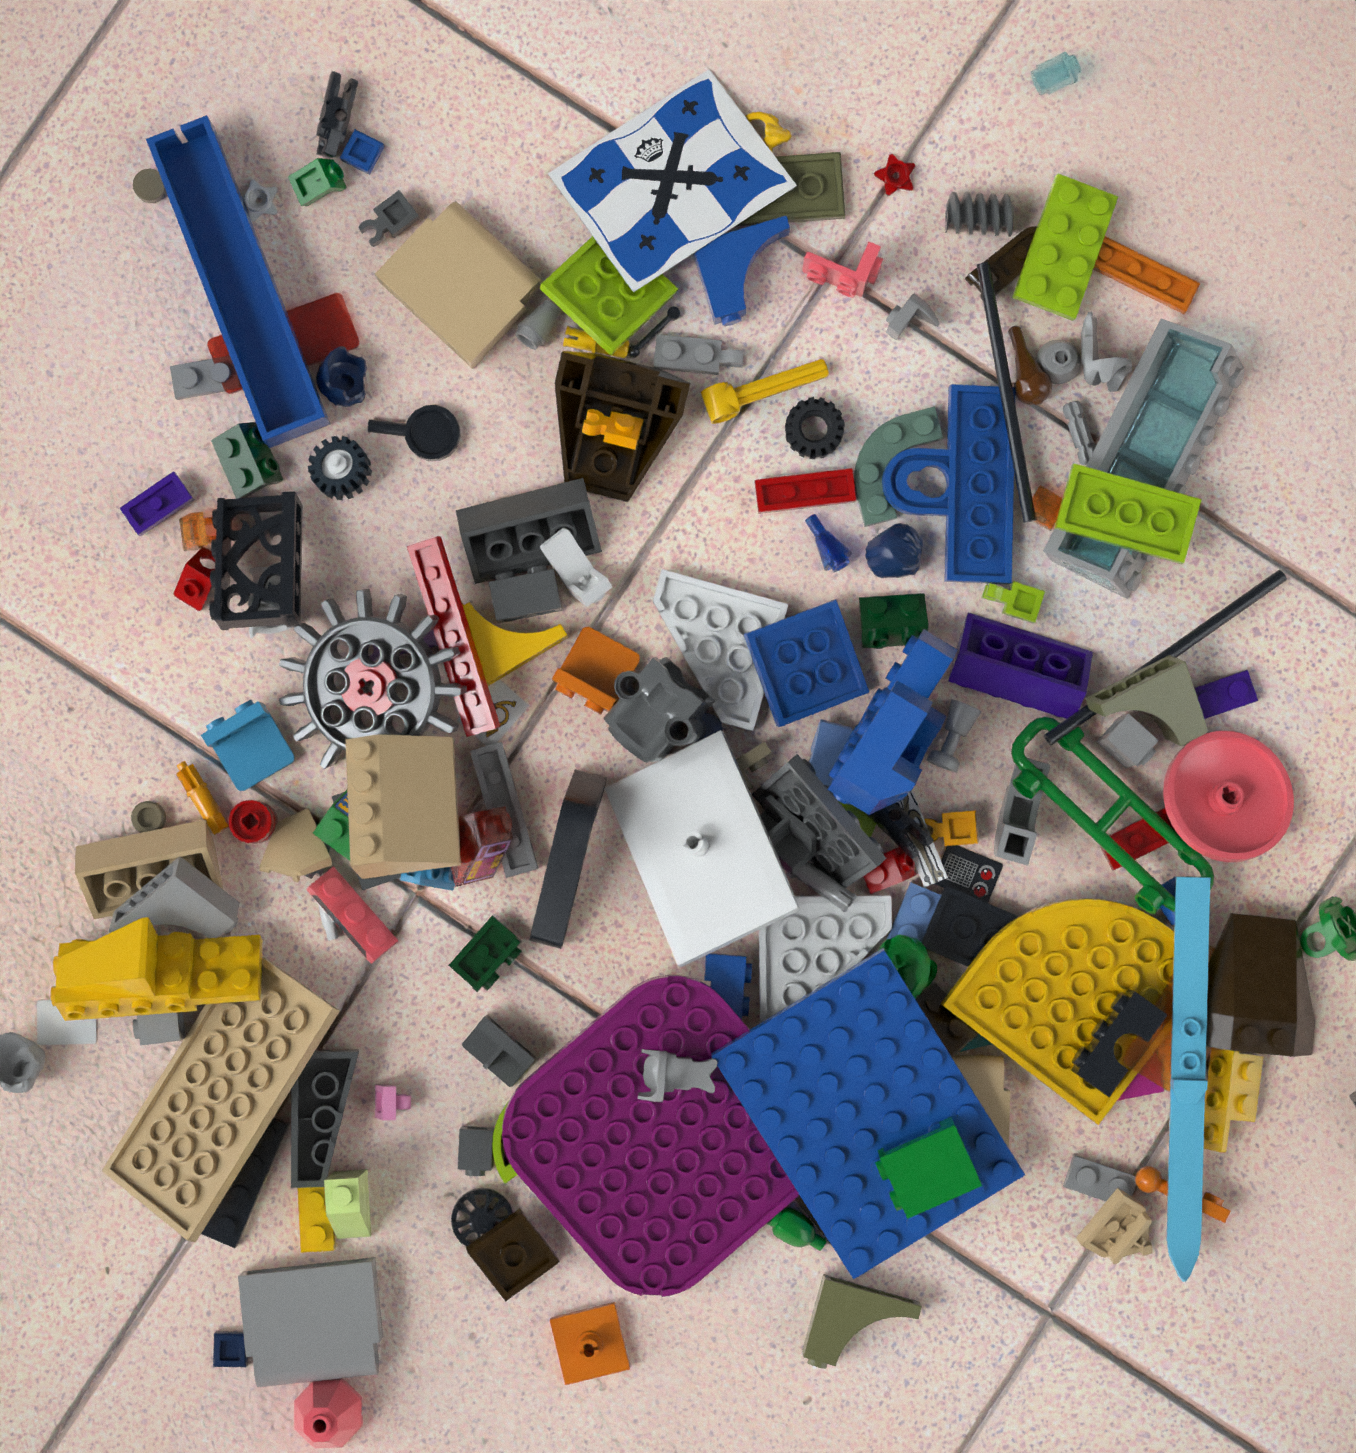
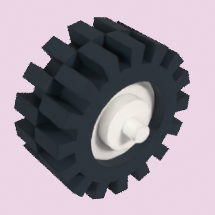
M332 436L331 443L324 439L321 441L324 447L320 449L316 445L313 449L316 456L310 455L308 459L312 464L308 466L311 480L322 493L331 499L334 496L337 500H343V495L348 499L354 498L352 492L356 490L360 494L363 492L360 486L362 484L367 486L370 482L366 477L372 475V470L369 467L371 465L370 459L359 444L354 440L350 441L348 437L342 436V440H340L337 436Z

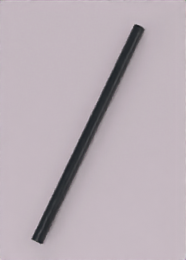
M984 262L976 266L1023 523L1036 521L990 263Z

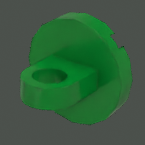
M1332 896L1322 901L1319 905L1320 921L1303 931L1300 939L1301 947L1310 957L1320 958L1337 951L1348 961L1356 960V914L1349 906L1343 907L1340 904L1343 901L1341 898ZM1315 932L1321 933L1325 938L1326 942L1322 950L1315 948L1312 944L1311 939Z
M897 935L893 939H887L880 946L879 950L884 948L914 998L920 995L923 989L928 987L935 979L937 964L929 958L926 947L918 939L906 935Z

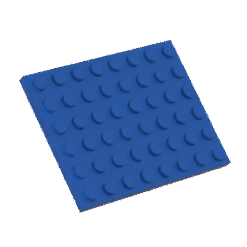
M884 948L711 1053V1057L717 1060L718 1068L853 1280L1025 1176L1024 1171ZM952 1117L982 1186L907 1219L904 1210L897 1211L891 1200L889 1192L894 1189L890 1180L883 1181L875 1164L876 1161L880 1160L877 1150L883 1147L885 1151L893 1149L940 1128V1121Z

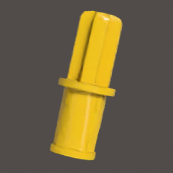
M567 326L565 334L578 337V340L564 338L563 347H572L590 351L591 353L611 356L584 330ZM629 340L612 356L626 358L630 345Z

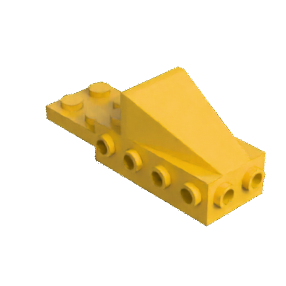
M149 917L140 918L95 941L75 939L69 943H59L58 956H54L53 959L56 986L51 987V1003L57 1007L65 1021L191 1012L197 1011V1005L261 1000L263 940L260 934L194 939L191 933L187 934L184 932H172L169 935L158 936Z

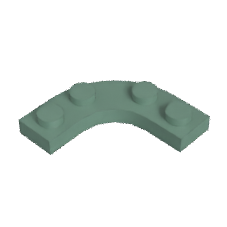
M935 406L904 414L885 422L864 443L854 470L855 493L864 527L897 518L895 508L888 502L883 492L882 476L888 462L898 453L943 439Z

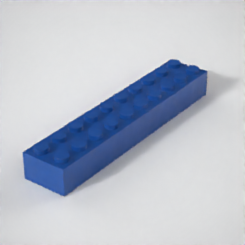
M206 115L180 125L182 133L188 140L186 143H182L174 128L147 138L146 141L262 440L269 448L328 426L330 421L215 127Z

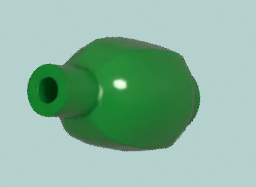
M791 1207L784 1208L767 1223L772 1227L773 1234L777 1238L794 1247L802 1248L810 1245L821 1251L826 1244V1239L816 1234L813 1222L804 1214Z

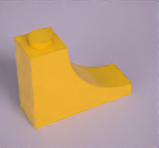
M462 602L488 686L568 639V635L561 624L536 633H517L501 629L484 619L470 602L465 605Z

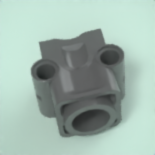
M657 657L652 658L643 670L625 671L617 676L614 689L620 699L603 719L609 725L608 730L612 736L634 756L647 763L649 761L657 762L664 759L675 745L693 744L703 739L706 734V725L702 716L715 703V700L703 689L690 685L683 677L680 668L668 657L660 660ZM635 679L639 682V690L637 692L633 687ZM683 723H686L689 729L687 737L683 735L681 730Z

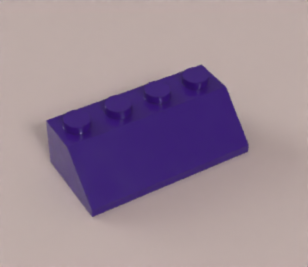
M968 612L956 648L958 650L952 661L948 682L958 684L964 688L977 690L996 698L1015 702L1024 707L1034 708L1060 718L1067 719L1080 709L1087 693L1093 657L1092 651Z

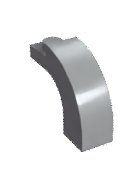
M1027 758L1046 777L1048 776L1050 764ZM1015 765L1009 786L1006 788L994 841V855L1028 866L1037 837L1035 823L1043 791L1040 790L1032 799L1020 794L1012 783L1013 779L1021 772Z

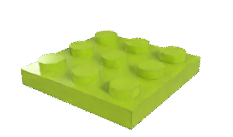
M593 236L543 281L540 286V290L611 356L678 291V288L661 274L633 292Z

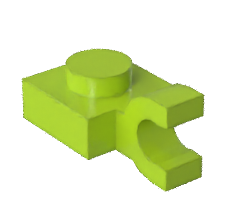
M1015 581L1011 583L1009 590L989 583V585H985L981 598L1005 604L1002 614L1035 623L1045 591Z

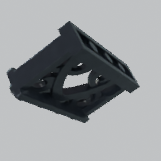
M295 491L282 492V495L235 499L217 498V509L212 511V522L216 529V539H213L211 542V552L215 559V570H211L210 573L211 586L215 591L214 600H211L209 604L211 619L215 620L222 631L229 630L230 628L286 625L287 627L301 626L303 505ZM282 511V513L263 521L259 514L261 512ZM238 514H250L255 520L256 525L250 528L246 521L240 519L243 524L242 528L237 531L232 530V520ZM269 534L271 539L276 535H280L281 541L277 545H271L268 543L266 535ZM231 540H232V541H235V543L233 544L232 547H231ZM260 540L267 552L281 557V562L268 567L260 576L258 584H256L238 568L237 563L244 553ZM274 575L280 577L278 585H272L269 581L268 589L265 588L270 577ZM230 576H231V578L236 582V584H233V585H231V586H230ZM235 595L241 597L238 606L247 603L250 595L254 597L251 606L244 612L235 613L229 609L230 599ZM261 601L280 606V610L258 611Z

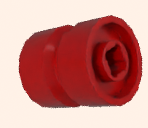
M255 800L242 801L235 805L230 812L228 819L229 829L233 836L242 842L264 843L271 838L278 823V816L275 810L267 803Z

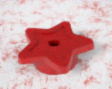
M890 154L887 165L875 171L874 176L885 183L887 196L893 194L897 189L912 191L913 185L909 176L915 168V164L904 163L893 154ZM898 173L899 177L894 178L893 174Z

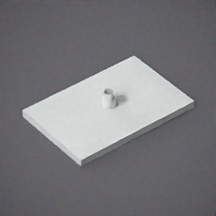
M720 730L604 788L679 967L696 961L801 910L723 731Z

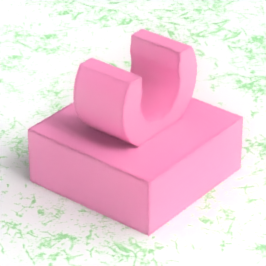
M375 1084V1118L380 1120H396V1109H411V1095L396 1094V1086Z

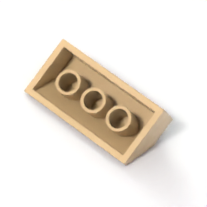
M201 820L76 846L75 875L93 919L113 916L114 911L179 856L223 889L215 844L207 821Z

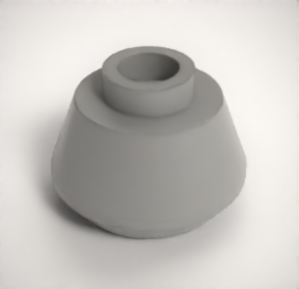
M1052 340L1040 348L1036 362L1042 371L1046 372L1053 384H1063L1069 382L1077 375L1081 359L1078 350L1071 343L1064 340Z

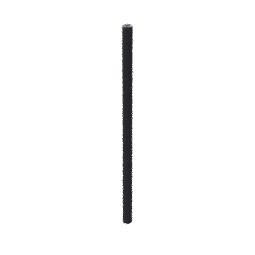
M1281 570L1276 571L1133 673L1168 655L1177 658L1287 580L1285 574ZM1086 705L1044 734V738L1052 746L1097 713L1089 710L1088 705Z

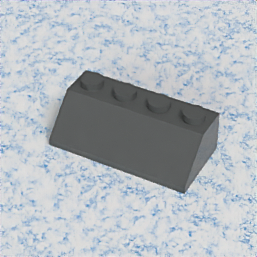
M583 478L456 510L460 535L475 584L494 580L495 575L514 572V574L525 572L531 567L551 565L540 549V546L562 528L570 531L585 556L602 552Z

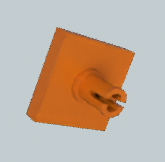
M615 1302L550 1318L565 1385L630 1370Z

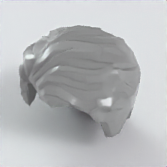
M13 1032L1 1034L0 1086L9 1093L28 1092L34 1086L40 1071L44 1067L45 1051L35 1042Z

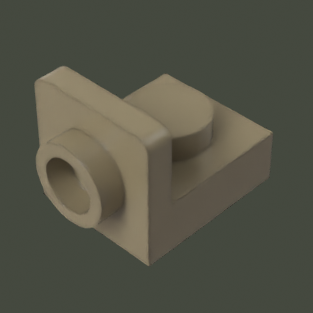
M765 742L736 759L749 790L754 786L744 770L749 767L751 772H754L769 763L766 756L772 752Z

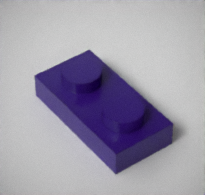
M173 471L120 507V510L137 535L142 536L188 505L194 498L177 473Z
M1248 670L1194 688L1204 719L1258 701Z

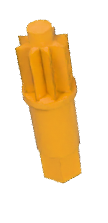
M186 761L177 765L179 772L176 773V776L186 790L187 797L191 798L203 820L207 821L212 833L216 835L228 828V822L207 788V783L203 781L194 764L192 763L188 766Z

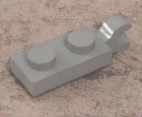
M657 334L653 367L661 370L719 375L720 366L742 368L744 351L733 349L721 350L722 340Z

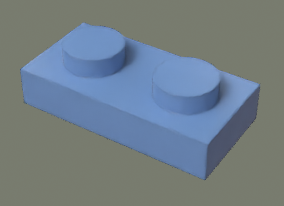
M910 882L886 940L893 939L897 935H906L916 938L921 942L941 895Z

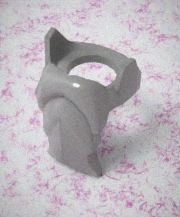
M1088 312L1081 331V363L1083 365L1084 379L1089 385L1093 386L1100 384V382L1107 383L1109 392H1117L1124 378L1132 371V361L1122 357L1099 359L1097 318L1093 317L1092 312Z
M641 1049L642 1053L649 1055L644 1063L643 1079L645 1085L651 1091L638 1093V1099L663 1102L665 1092H673L674 1089L689 1090L691 1087L700 1088L709 1093L715 1092V1085L710 1078V1074L717 1067L716 1059L693 1061L691 1057H676L675 1053Z

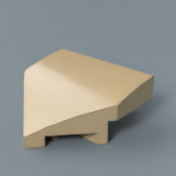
M309 808L286 817L277 823L259 866L260 871L269 874L271 871L292 877L294 882H299L300 876L332 865L331 857L324 842L313 834L317 826Z
M1117 1188L1076 1239L1081 1246L1103 1258L1108 1257L1113 1264H1117L1125 1256L1139 1252L1142 1256L1152 1254V1244L1149 1241V1226L1152 1224V1219L1146 1213V1208L1141 1202Z

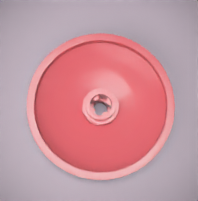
M1215 731L1192 740L1174 756L1168 766L1164 779V804L1172 826L1187 845L1208 858L1233 863L1254 859L1273 848L1285 835L1290 825L1294 808V795L1287 771L1278 757L1267 746L1248 735L1234 731Z

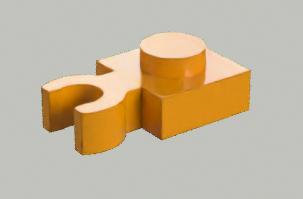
M588 409L582 432L590 436L604 435L603 442L635 450L644 419L613 411L610 417L598 410Z
M976 810L942 813L943 823H938L931 818L924 819L926 825H930L933 828L931 836L934 839L933 842L938 840L939 837H944L945 846L979 843Z

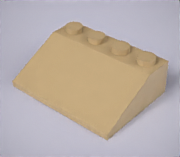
M379 734L345 739L350 866L362 879L461 865L454 739L452 737Z

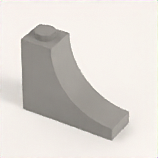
M179 856L114 911L109 932L111 933L140 918L149 917L152 925H176L197 931L208 938H218L222 933L227 934L236 926L240 902Z

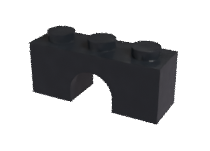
M1130 989L1126 993L1120 992L1111 1004L1110 1008L1113 1011L1106 1021L1101 1019L1091 1033L1094 1037L1087 1048L1082 1046L1072 1059V1063L1075 1065L1071 1071L1108 1097L1111 1096L1128 1072V1069L1121 1065L1114 1055V1045L1118 1038L1124 1034L1133 1033L1140 1039L1149 1042L1167 1017L1166 1013Z

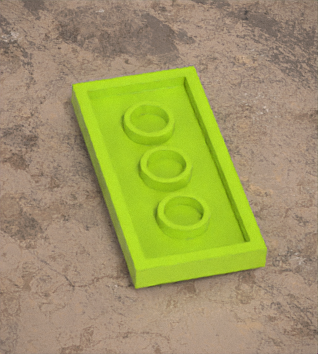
M1058 173L1054 177L1012 298L1071 321L1075 320L1118 196Z
M1074 463L1071 465L1054 529L1178 564H1184L1202 499Z

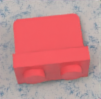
M868 242L856 271L811 252H806L802 271L807 274L806 278L816 284L824 285L827 282L836 286V290L842 295L854 298L855 295L862 297L868 282L874 285L883 262V258L879 257L881 246Z

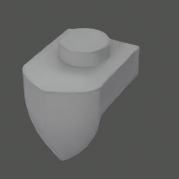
M914 293L902 308L896 305L886 319L889 323L886 333L897 340L915 315L936 327L940 323L930 306Z

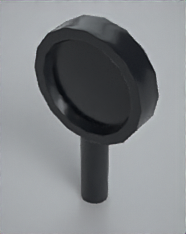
M425 405L415 410L408 418L407 423L372 419L368 421V432L405 436L410 450L420 459L427 461H441L451 456L457 449L461 438L460 426L455 416L446 408L438 405Z

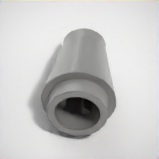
M545 300L518 324V330L515 333L516 337L533 350H536L539 345L543 346L557 316L561 312L560 309L551 301Z

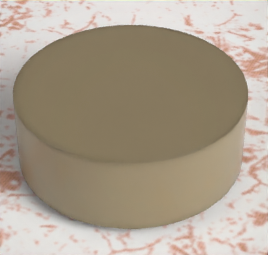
M151 168L143 169L134 177L133 190L143 202L156 203L166 195L165 187L157 170Z
M144 801L133 809L131 822L140 833L162 829L166 822V813L158 803Z

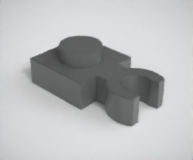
M398 190L373 209L378 218L375 220H365L358 228L362 234L368 229L376 230V235L369 240L370 245L375 247L382 242L387 231L395 238L419 220L420 217L400 190Z

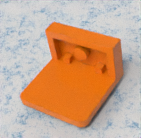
M584 627L561 668H557L552 677V681L557 684L555 690L571 699L575 694L586 700L585 707L600 715L604 710L609 712L619 700L614 689L617 676L625 671H635L640 662V656L635 651L593 628Z

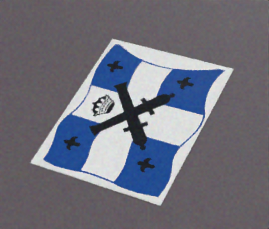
M710 69L547 173L633 292L797 186Z

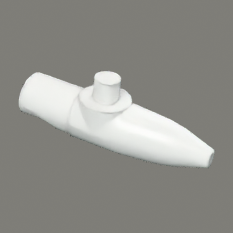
M318 904L322 925L326 931L328 941L337 939L338 933L335 922Z

